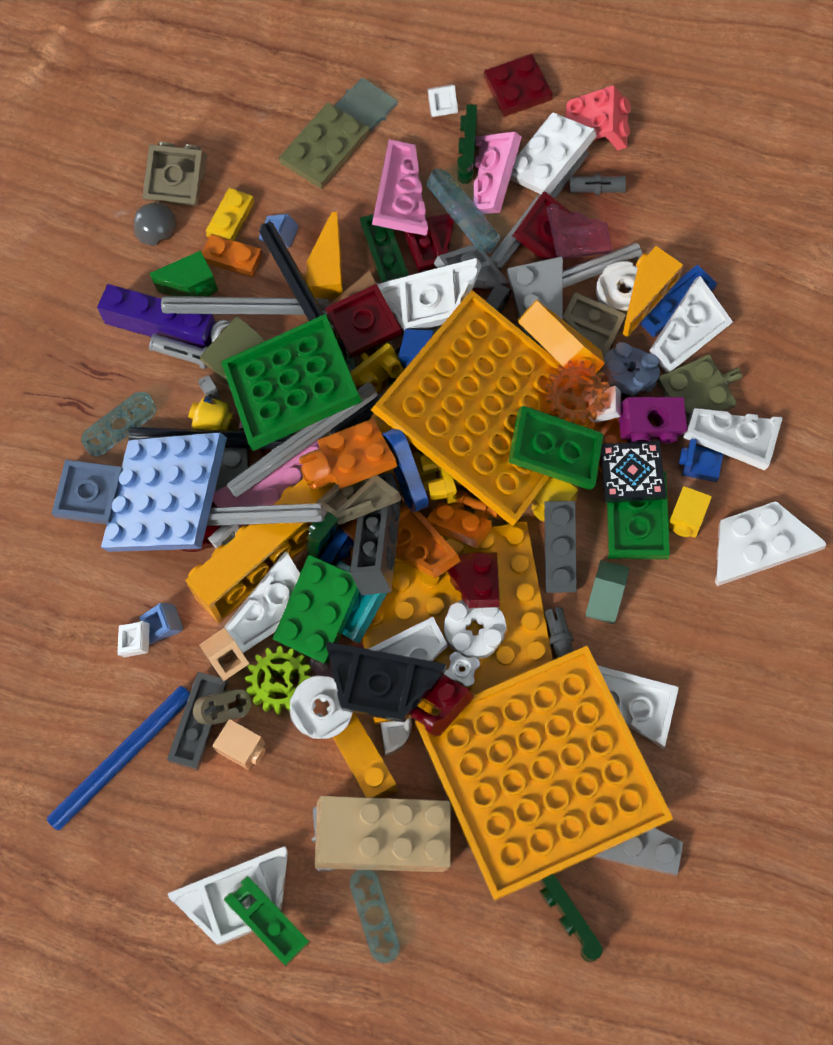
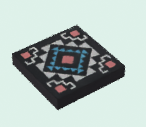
M660 441L602 444L600 460L605 503L665 500L666 492Z

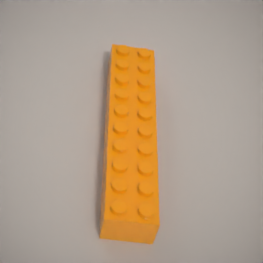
M375 413L371 416L370 419H374L381 434L393 429ZM408 441L412 454L419 450ZM303 477L295 486L291 485L286 488L281 494V498L273 505L316 503L336 483H330L321 488L311 490L307 484L313 481L306 482ZM313 522L244 525L236 532L235 537L229 543L217 547L207 562L203 565L195 566L185 581L195 599L220 624L244 603L284 552H287L291 560H293L307 548L306 544L309 541L307 536L310 533L308 529Z

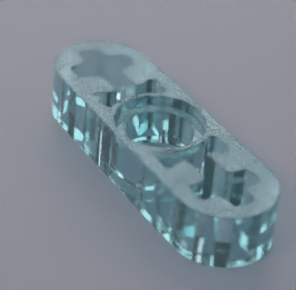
M146 392L134 393L86 429L81 437V442L86 451L93 456L103 455L129 435L130 428L140 427L152 418L156 412V406L152 397ZM142 403L147 408L142 410L137 407V404ZM127 411H130L131 415L133 414V420H131ZM124 418L127 422L122 429L115 430L111 428L112 422L115 419ZM107 428L111 436L108 437L103 429ZM96 437L100 439L101 443L96 445L92 443L91 439Z
M357 870L351 876L350 889L370 953L379 963H392L399 956L400 944L379 879L372 870ZM366 876L368 880H374V884L369 886L372 897L379 894L380 900H370L361 906L360 900H366V896L362 889H356V885L360 883V877ZM377 906L384 911V919L379 925L367 923L365 915L369 908ZM389 926L390 932L383 933L387 943H394V948L390 949V956L384 957L382 953H376V948L380 947L378 935L371 938L370 932H378Z

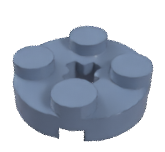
M625 342L617 343L615 348L606 353L604 357L605 364L601 367L602 376L605 373L609 386H616L621 393L627 395H638L639 391L647 390L646 393L652 391L660 375L659 359L656 355L631 347Z

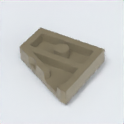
M575 292L563 315V320L602 351L603 357H605L606 353L611 350L626 320L627 314Z
M376 475L343 489H340L335 484L316 503H322L327 513L330 512L339 519L338 525L399 502L402 498L396 489Z

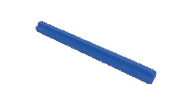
M182 685L179 686L47 816L48 823L54 829L61 830L186 706L190 692Z

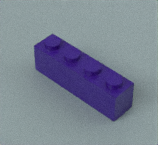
M107 284L97 306L104 323L149 337H152L153 334H158L200 348L209 347L212 344L210 332L215 324L213 314L163 313L161 310V298Z

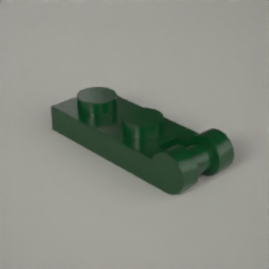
M467 104L466 115H461L460 132L465 133L464 138H459L458 154L462 155L457 159V177L459 182L463 184L470 183L474 177L477 133V105Z
M552 874L545 877L540 883L543 889L539 891L544 901L550 908L555 905L562 916L558 921L568 936L574 934L582 945L580 955L586 962L596 961L603 952L601 943L555 875Z

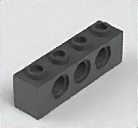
M378 474L380 478L396 489L402 498L393 474ZM402 499L399 502L357 519L350 574L361 595L392 592Z

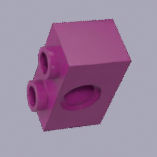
M627 397L621 403V417H619L621 440L645 442L650 441V439H659L660 443L676 442L677 438L687 432L684 397ZM648 416L654 418L657 426L649 422Z

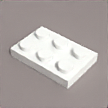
M553 112L516 156L510 180L539 194H542L544 191L550 194L597 137L595 130Z

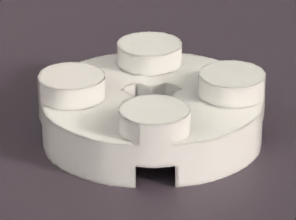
M627 261L616 262L603 270V274L599 277L596 286V296L599 303L627 314L638 269L633 266V263ZM622 284L626 288L631 287L632 289L629 293H621L619 291Z
M463 599L450 606L444 621L445 639L452 650L460 652L462 656L467 658L476 657L478 660L487 658L496 651L505 638L506 622L503 613L498 607L468 608ZM472 621H477L484 628L479 630V635H473L471 630H466V626H470Z
M314 676L308 678L295 689L290 699V716L294 725L301 733L313 739H327L338 735L348 726L352 712L342 711L340 708L336 683L331 677ZM316 699H320L321 702L326 700L329 702L330 706L326 708L328 713L326 716L323 717L321 713H314L313 709L316 707L314 701Z

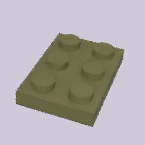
M327 102L279 156L280 164L320 189H323L370 135V127Z

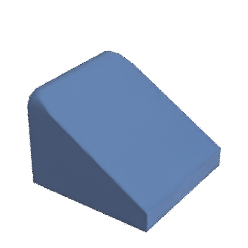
M288 214L267 216L265 223L272 222L286 247H291L298 230V224ZM259 235L258 239L264 242L262 236Z
M159 603L139 617L140 621L150 623L149 644L156 643L184 630L174 604Z

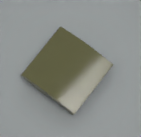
M236 316L202 353L200 361L222 377V382L229 387L221 361L256 346L265 340L242 319Z

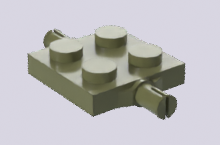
M709 354L659 376L657 383L664 397H684L686 423H688L690 413L694 408L727 411L734 408L737 402L729 390V384L742 379L743 375L742 372L739 373V368L722 374Z

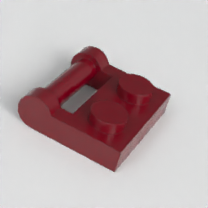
M443 674L423 699L424 702L440 713L432 716L417 706L410 716L426 726L427 732L438 737L449 727L474 696L470 690Z

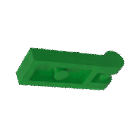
M247 875L240 882L242 885L233 894L230 892L224 898V901L282 964L287 967L310 941ZM252 895L256 901L246 909L242 903Z

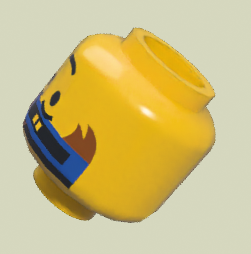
M204 396L200 403L193 402L188 417L193 419V429L228 430L233 413H230V407L227 403L210 396Z

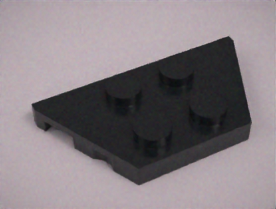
M327 642L326 644L342 711L404 723L446 671L444 663Z

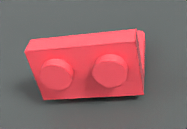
M614 85L567 102L566 118L593 128L597 135L594 140L606 137L617 150L627 148L628 136L630 135L628 113L631 111L629 100L623 97Z

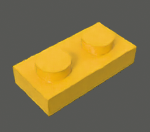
M228 188L205 231L207 237L212 234L234 241L255 202L254 197Z

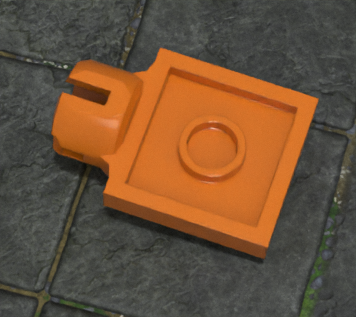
M374 419L317 440L319 449L306 453L299 458L300 465L303 464L301 472L305 481H313L307 484L311 490L321 488L330 483H336L340 489H343L397 467L396 459Z

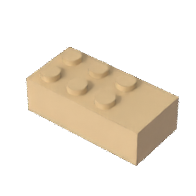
M321 796L317 802L315 868L444 872L450 868V801Z

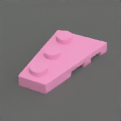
M516 132L476 137L479 156L475 157L478 177L474 181L473 210L479 214L500 213L522 138Z

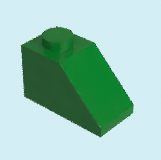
M201 251L149 273L157 292L167 295L209 297L212 293L218 291L215 278Z

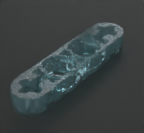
M434 169L426 181L428 188L470 241L479 250L487 253L492 252L500 240L499 234L454 178L442 169Z

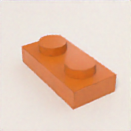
M210 234L202 252L207 264L253 277L263 255L260 248Z

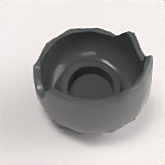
M154 202L140 207L136 211L133 221L135 237L141 243L150 246H156L158 241L162 239L169 240L176 228L174 213L162 203Z

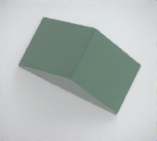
M600 560L585 617L615 625L630 567Z

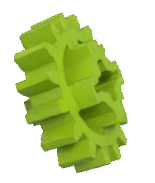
M278 646L277 653L274 654L267 648L266 657L255 656L258 662L256 666L248 665V669L253 675L245 677L246 683L252 685L246 690L250 696L256 695L252 700L256 706L263 703L264 712L268 713L271 707H274L276 714L280 715L283 707H286L290 712V699L296 689L293 685V680L297 677V673L299 672V686L303 681L311 678L306 675L312 671L310 665H303L306 661L303 655L295 658L293 648L287 654L284 653L282 646ZM276 662H284L283 664H273ZM263 672L265 674V681L261 684L262 687L260 688L259 680ZM271 673L281 679L284 678L287 688L279 682H274ZM275 696H286V698L273 699Z

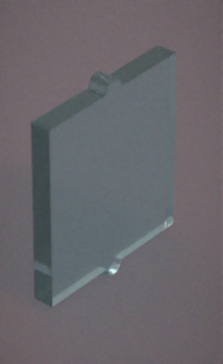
M362 77L351 89L346 90V94L334 106L370 127L371 132L382 120H386V116L398 102Z

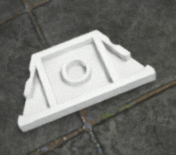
M475 258L377 285L404 331L405 329L423 330L442 325L473 289L481 269V263Z
M775 501L720 520L715 583L719 586L821 551L827 545L822 538L778 502Z
M285 846L172 891L168 893V897L217 945L232 941L253 931L224 901V898L230 892L233 894L242 885L240 882L248 875L267 897L282 910L288 858L287 848ZM250 895L242 904L248 909L256 899Z

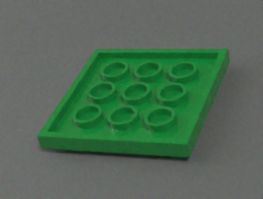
M326 314L221 361L243 429L253 451L362 402Z

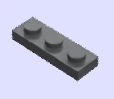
M544 501L545 592H577L575 501Z
M201 672L197 673L167 758L168 762L199 771L214 725L198 723L193 715V707L199 698L227 690L229 684L227 679L223 681L222 678ZM209 706L208 709H205V714L209 715L210 712L216 711L217 706Z

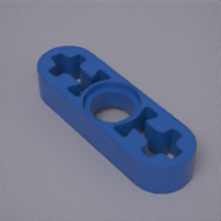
M391 429L383 433L382 435L396 459L397 467L393 468L406 505L413 513L428 507V498L404 433L398 429Z

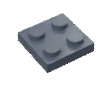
M65 460L51 514L54 518L107 525L111 520L113 512L112 503L117 496L120 484L119 475L123 468Z

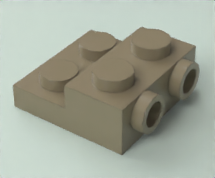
M162 141L158 142V145L149 144L142 198L145 201L198 207L201 182H204L207 155L201 150V147L186 144L184 148H178L173 143Z

